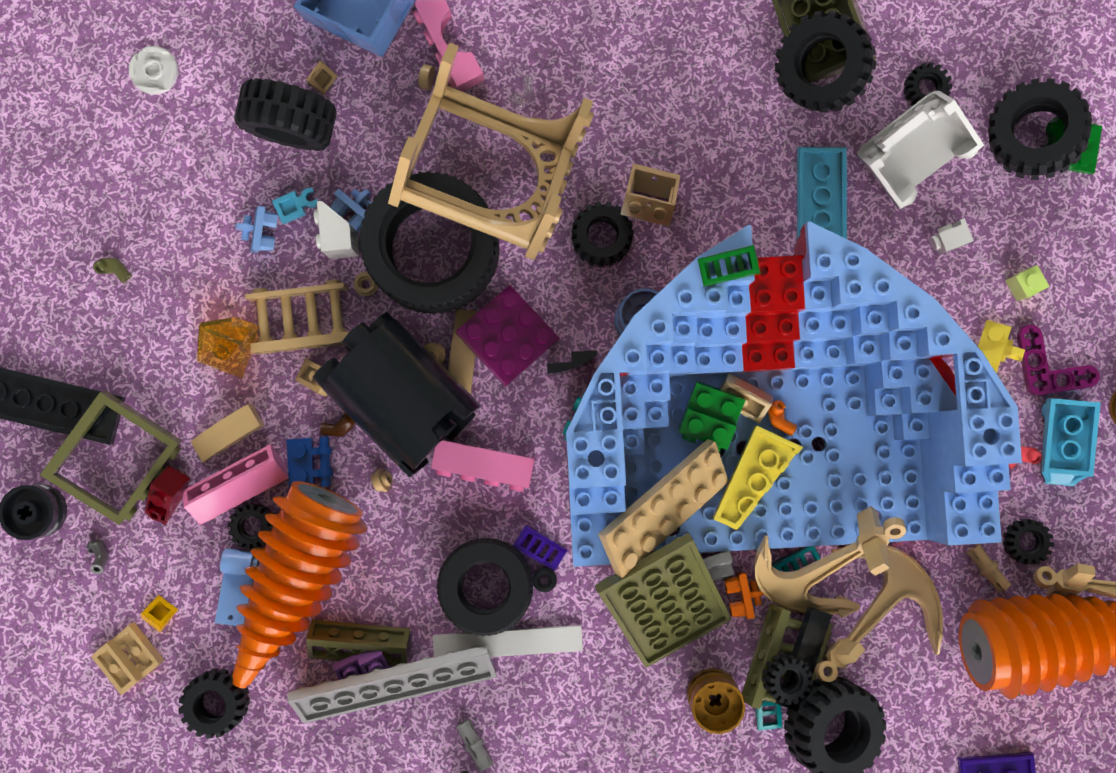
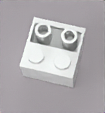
M317 201V209H314L315 223L319 224L320 233L316 234L317 248L321 249V252L330 259L360 256L358 232L323 201Z

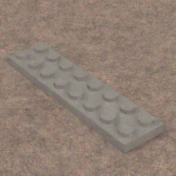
M477 645L459 652H447L442 656L434 658H422L420 661L413 663H400L392 668L375 669L370 673L350 675L345 679L337 681H325L320 685L312 687H300L295 691L287 692L288 703L303 723H309L497 678V673L487 645Z

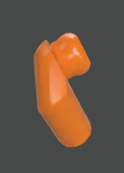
M775 400L768 410L770 424L792 436L797 429V425L785 419L784 402Z

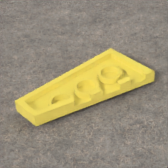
M754 425L712 519L738 530L758 505L762 496L769 491L774 481L785 471L790 461L803 447Z

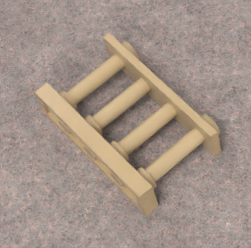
M335 279L327 280L326 285L276 291L258 288L253 289V293L245 294L246 300L256 301L260 333L258 342L250 343L251 353L259 355L342 345L343 339L349 332H346V328H343L339 291H347L348 286L345 283H341V280ZM315 294H330L333 322L331 334L322 335V332L319 331ZM305 296L309 328L307 337L297 338V334H294L291 297ZM281 298L284 335H282L281 340H273V337H270L266 300Z

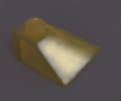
M238 317L201 322L198 332L197 361L243 378L252 356L250 343L258 341L259 326Z

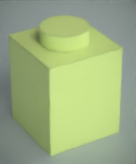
M1038 265L1027 268L1005 280L1016 301L1027 299L1050 287Z

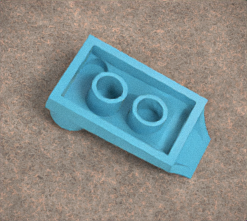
M1047 398L1041 409L1042 416L1045 419L1041 465L1045 484L1075 486L1081 480L1093 477L1100 402Z

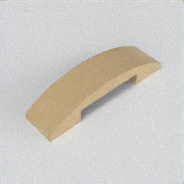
M458 309L454 323L448 372L472 394L476 355L455 332L478 311Z

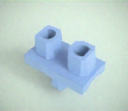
M338 188L334 193L337 198L330 208L341 217L349 209L354 211L355 214L348 223L359 233L366 211L362 207L368 208V205L372 203L369 200L371 192L366 189L360 193L354 189L351 195L356 200L353 201Z
M257 206L254 225H251L252 216L244 215L243 223H236L235 229L242 231L241 240L249 241V233H253L251 253L273 251L275 237L262 235L263 227L276 228L278 215L265 211L263 206Z

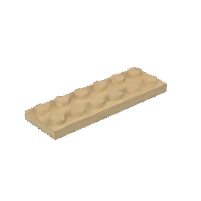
M707 439L628 507L626 512L620 514L598 533L616 575L623 578L636 565L637 561L650 554L729 482L715 441Z

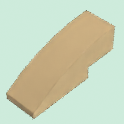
M247 404L220 420L190 442L201 462L204 463L265 425L254 405Z

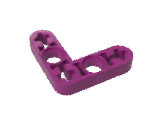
M1027 325L1018 330V347L1025 350L1021 361L1026 389L1030 394L1045 395L1093 387L1098 383L1100 374L1093 366L1086 365L1049 371L1041 329L1035 325ZM1028 329L1030 333L1035 335V338L1031 339V343L1029 339L1024 337V334L1028 333ZM1031 344L1032 346L1037 345L1038 349L1026 351V347H1031ZM1032 353L1036 354L1039 358V364L1036 367H1032L1028 363V357ZM1042 370V373L1037 374V376L1030 373V371ZM1085 370L1087 374L1091 373L1088 383L1087 380L1075 381V376L1084 375ZM1059 374H1064L1067 377V385L1065 387H1060L1056 382ZM1037 378L1038 381H1043L1040 391L1038 387L1033 386V383L1037 382Z

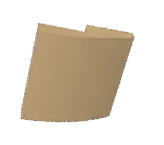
M135 622L129 624L91 656L121 695L165 661Z

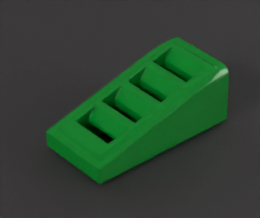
M754 245L698 259L704 287L761 274ZM742 255H748L751 269L745 270ZM732 257H736L739 269L737 273L733 271ZM723 259L725 260L728 273L725 276L722 275L719 260ZM710 262H713L716 272V278L712 279L708 266Z

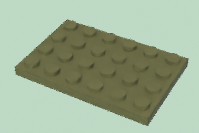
M689 533L674 539L668 545L651 552L648 556L637 561L636 565L623 578L614 574L594 585L645 668L732 620Z

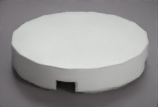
M159 46L142 48V51L132 57L129 64V76L134 85L142 92L150 95L162 94L170 90L176 83L179 75L178 64L174 56Z

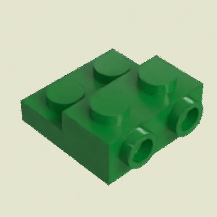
M1058 116L1051 119L1046 126V135H1049L1048 144L1044 147L1054 144L1064 134L1065 125ZM1091 124L1088 146L1085 152L1081 153L1080 160L1076 164H1070L1068 171L1090 175L1095 173L1102 126Z
M696 381L679 423L678 431L686 441L696 443L697 439L704 442L709 439L715 441L719 452L721 448L728 450L737 428L736 423L746 400L744 397Z

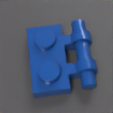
M319 437V447L313 448V438L287 439L289 489L294 481L315 485V477H321V487L331 486L333 469H330L332 447H329V437ZM314 455H320L321 469L314 470Z

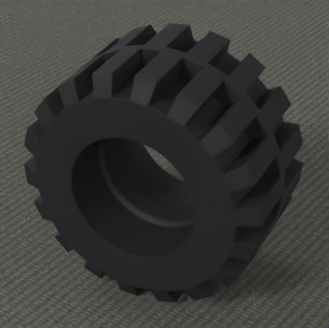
M595 202L594 206L588 205L584 211L581 210L573 222L571 240L576 254H579L583 262L587 261L590 266L599 265L598 268H604L605 265L613 266L614 263H619L623 260V257L629 252L634 236L633 224L631 220L629 221L628 216L620 215L621 207L618 205L613 207L610 202H606V205H602L601 202ZM605 222L613 226L617 233L615 243L607 248L594 246L588 239V230L593 224Z
M217 668L202 673L189 682V685L182 691L184 695L179 698V703L183 705L178 708L179 714L183 713L184 715L181 721L183 724L188 723L189 727L186 729L190 732L193 730L197 731L195 735L198 737L206 734V739H211L215 735L217 738L221 737L243 720L242 717L247 714L248 708L246 706L250 704V698H246V695L249 693L248 687L243 689L233 685V672L227 674V669L218 671ZM205 691H215L223 697L226 704L224 715L215 716L205 709L203 704Z

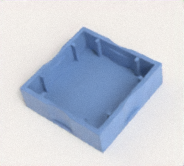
M297 0L293 7L311 24L383 57L416 0Z

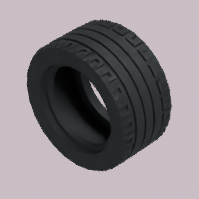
M420 171L418 174L412 173L410 180L476 206L489 209L484 199L476 190L472 189V186L467 185L463 180H458L455 176L451 177L446 173L440 174V172L431 173L426 171V173H422ZM393 182L387 184L386 188L380 190L379 194L374 196V201L368 205V210L364 213L365 217L362 219V227L360 228L361 236L359 241L361 245L359 247L362 253L361 258L364 260L363 264L372 280L396 303L418 313L444 314L445 312H453L452 310L455 309L458 310L463 306H467L469 302H473L475 298L481 295L483 290H486L487 285L492 281V276L495 274L499 260V238L469 227L471 230V249L464 265L454 275L433 283L411 280L402 275L396 267L393 258V241L403 221L410 215L423 209L404 201H400L398 207L388 204Z

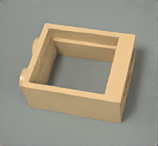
M633 163L620 215L669 227L676 204L681 175ZM633 191H637V192H641V193H645V194H649V195H653V196L665 198V199H668V201L666 202V201H662V200H658V199H654V198H650V197H646V196L634 194V193H632V192H633Z

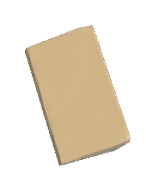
M731 373L727 374L720 387L721 390L744 397L746 401L740 414L759 424L773 402L772 395Z

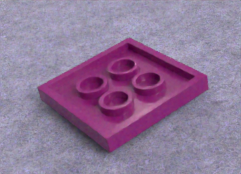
M511 285L505 288L455 332L505 387L560 339Z

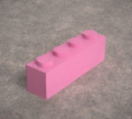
M442 440L435 447L431 469L437 470V475L451 477V473L461 475V480L475 482V478L485 479L484 484L499 487L500 483L509 484V489L523 492L524 488H529L535 458Z
M269 444L182 490L184 508L201 525L288 479L286 464L272 445Z

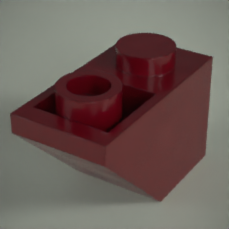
M168 466L150 484L145 513L152 520L166 525L182 500V490L188 488L190 478L173 467Z

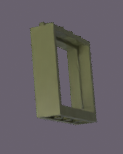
M104 390L92 402L40 476L120 525L125 519L130 521L138 509L134 506L139 499L144 501L147 498L150 489L149 485L166 469L164 464L169 458L171 460L176 458L182 449L178 447L182 440ZM106 406L168 445L120 512L58 473Z

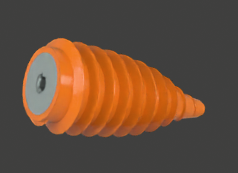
M294 481L291 484L286 497L275 496L272 498L281 509L279 514L269 513L265 515L267 521L273 525L271 531L258 532L259 538L266 543L265 548H254L251 550L252 555L259 561V565L245 568L247 575L253 579V584L240 586L241 592L249 599L248 604H239L236 607L245 616L244 624L236 625L237 630L241 633L240 644L236 645L238 654L232 674V683L236 687L246 688L247 685H250L260 670L266 667L268 660L280 654V646L293 644L296 641L295 632H302L309 628L310 621L308 617L321 613L322 606L319 601H325L332 596V589L329 585L337 584L342 580V574L338 568L347 567L351 563V558L346 551L357 550L360 546L359 540L354 534H362L368 530L366 523L361 518L363 515L362 510L346 498L320 486L301 481Z
M1033 594L1027 598L1013 596L1008 600L998 597L990 602L983 599L976 600L971 604L967 613L963 615L959 624V646L966 671L972 682L980 690L990 691L998 689L1008 699L1016 698L1020 691L1025 695L1031 696L1037 692L1038 688L1042 691L1050 692L1056 685L1066 688L1071 686L1074 680L1086 682L1091 678L1092 673L1097 676H1103L1108 672L1110 665L1116 668V602L1111 600L1102 601L1095 596L1082 598L1075 594H1069L1064 597L1058 594H1049L1046 597Z

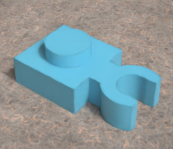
M306 188L301 193V196L292 191L272 201L284 225L305 216V207H317V199L308 201V196L315 193L313 188Z

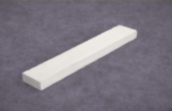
M581 625L510 629L491 636H476L468 632L433 635L434 657L442 656L451 651L467 650L477 645H487L491 657L583 651Z

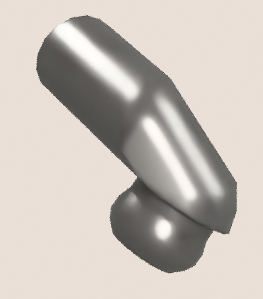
M91 540L87 543V552L90 554L95 553V559L90 570L94 574H101L109 560V555L102 540Z

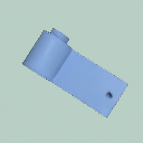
M226 548L222 553L220 571L224 575L215 617V623L232 626L244 624L245 616L236 607L239 604H248L249 599L241 592L240 586L253 584V579L247 575L245 568L259 565V561L252 555L251 551Z

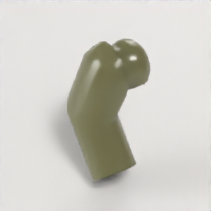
M101 258L93 264V269L96 273L115 274L121 283H125L132 277L121 261L116 258Z

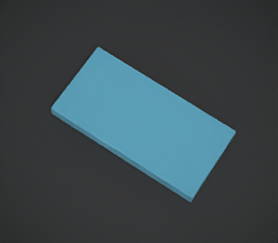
M847 147L797 148V239L800 236L801 228L806 222H812L847 239Z

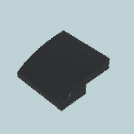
M597 350L571 352V362L547 363L548 376L566 374L584 367L596 359Z

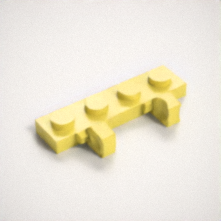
M986 320L978 347L994 371L997 373L1000 362H1005L1006 358L1021 362L1025 350L1012 346L1014 341L1008 340L1012 327Z

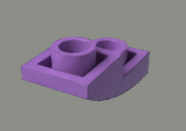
M371 651L353 655L332 664L339 680L345 679L350 675L370 673L375 669L390 668L382 651Z

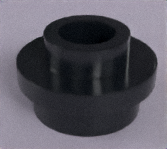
M539 568L533 574V584L538 591L549 592L556 586L557 576L550 568ZM547 575L550 579L549 582L542 584L540 582L541 576Z

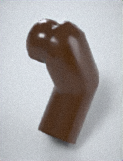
M344 413L342 418L335 424L322 423L320 434L343 437L353 429L355 422Z

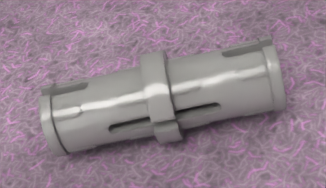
M470 718L458 724L456 728L464 740L465 750L467 753L470 752L478 771H484L492 766L493 762L485 750L484 741L482 738H479Z

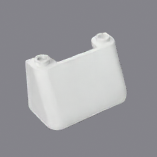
M934 91L926 95L862 145L857 155L893 202L902 209L904 206H908L915 201L918 193L915 187L955 156L960 159L972 158L984 144L956 101L941 91Z

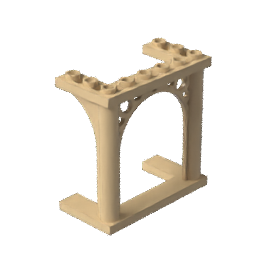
M449 42L441 60L432 96L414 138L408 136L400 155L388 204L398 207L400 201L407 202L527 249L525 257L535 260L538 252H544L548 238H551L555 224L558 223L563 209L559 208L562 197L558 196V194L562 195L566 187L567 180L563 178L564 175L568 176L571 171L573 162L569 160L570 157L574 158L579 147L577 142L582 143L586 133L584 126L589 128L594 113L590 112L593 101L583 98L578 109L564 118L535 120L515 114L448 86L459 46ZM439 109L505 134L520 143L530 154L537 168L538 184L534 194L525 203L517 207L494 210L476 206L410 180ZM550 153L555 159L546 162L540 159V155ZM545 168L550 169L548 174L544 172ZM532 205H537L536 211L531 208ZM519 213H527L532 219L522 221ZM511 216L513 219H506V217Z

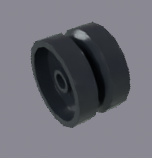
M48 484L21 485L12 488L4 495L0 503L1 527L8 535L18 540H33L50 536L63 526L67 518V504L64 496L58 489Z

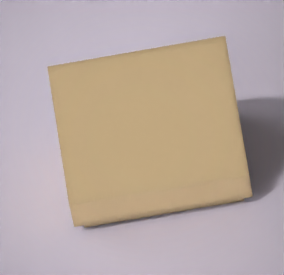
M319 61L307 77L306 83L324 95L338 76L322 61Z

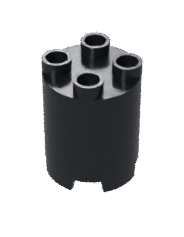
M388 312L378 317L369 327L363 322L351 330L341 343L349 353L340 362L335 357L328 360L317 370L312 378L409 478L429 463L426 456L444 438L451 442L476 416L474 411L482 406Z

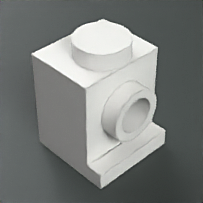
M965 218L953 223V226L948 224L937 229L938 234L929 239L932 249L934 251L937 250L939 255L974 241Z

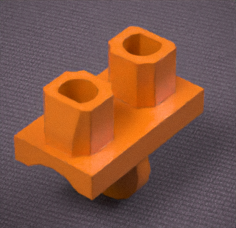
M743 571L735 572L736 576L723 580L727 594L740 593L741 600L728 602L730 615L732 617L745 616L747 619H753L755 614L751 597H753L754 605L758 606L762 605L760 596L764 594L758 587L756 580L750 581L751 589L749 590L746 573H743Z

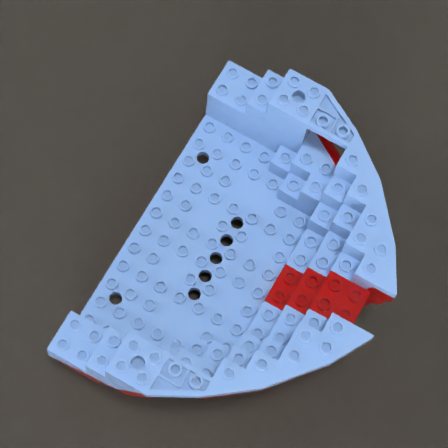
M806 222L801 228L800 236L794 247L793 256L758 257L761 274L704 287L698 264L699 258L751 246V225H747L694 259L631 319L594 373L566 431L573 567L611 565L598 533L620 514L626 512L628 507L704 443V441L698 439L696 443L684 440L682 434L678 431L679 423L696 381L720 389L728 373L772 395L773 402L775 400L784 402L785 419L797 425L796 431L790 436L770 424L768 412L760 424L740 414L728 450L724 449L723 455L720 456L728 480H730L741 456L736 451V445L740 441L747 443L754 425L787 440L794 438L803 448L790 461L785 471L774 481L769 491L762 496L758 505L738 530L712 519L727 487L726 484L679 527L677 534L668 536L653 551L659 550L674 539L682 537L687 533L692 537L699 553L757 550L764 536H768L770 549L852 544L856 542L857 536H859L857 514L870 506L879 513L882 527L884 521L889 518L897 517L904 521L906 527L905 535L898 539H889V542L929 540L945 545L1000 543L1002 539L998 491L1011 490L1009 464L1022 463L1018 406L979 347L934 297L865 247L812 222ZM742 255L745 270L751 269L748 255ZM732 257L733 271L737 273L739 272L736 257ZM719 260L722 275H728L725 260ZM710 262L708 266L712 279L716 278V272L713 262ZM942 358H954L955 375ZM815 437H820L824 441V447L821 451H815L812 448V441Z

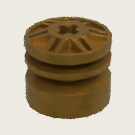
M709 668L701 670L693 676L688 684L686 695L694 720L700 728L715 734L727 733L736 728L744 717L746 706L743 695L731 675L721 669ZM711 694L714 695V696L718 695V699H716V700H715L714 698H711V699H710L709 696H710Z

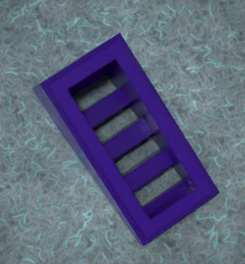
M527 524L513 544L514 548L553 571L556 570L568 551ZM529 534L533 535L527 547L523 546L522 544ZM540 539L541 543L534 553L531 551V548L536 540ZM545 544L550 545L544 557L539 556ZM555 548L558 550V553L552 563L547 560Z

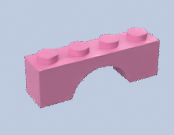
M416 0L414 3L416 10L412 11L418 25L423 23L426 29L423 32L429 46L434 44L437 50L434 56L440 66L448 47L443 39V32L446 24L452 18L450 8L446 0ZM458 51L449 79V85L451 88L456 87L457 90L463 92L484 81V75L472 52Z

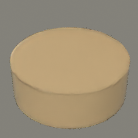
M424 64L421 67L419 73V87L421 89H432L435 77L434 66Z

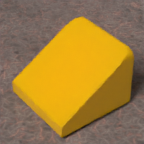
M158 595L141 613V618L161 633L178 609Z

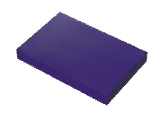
M1033 752L957 758L959 773H1036Z

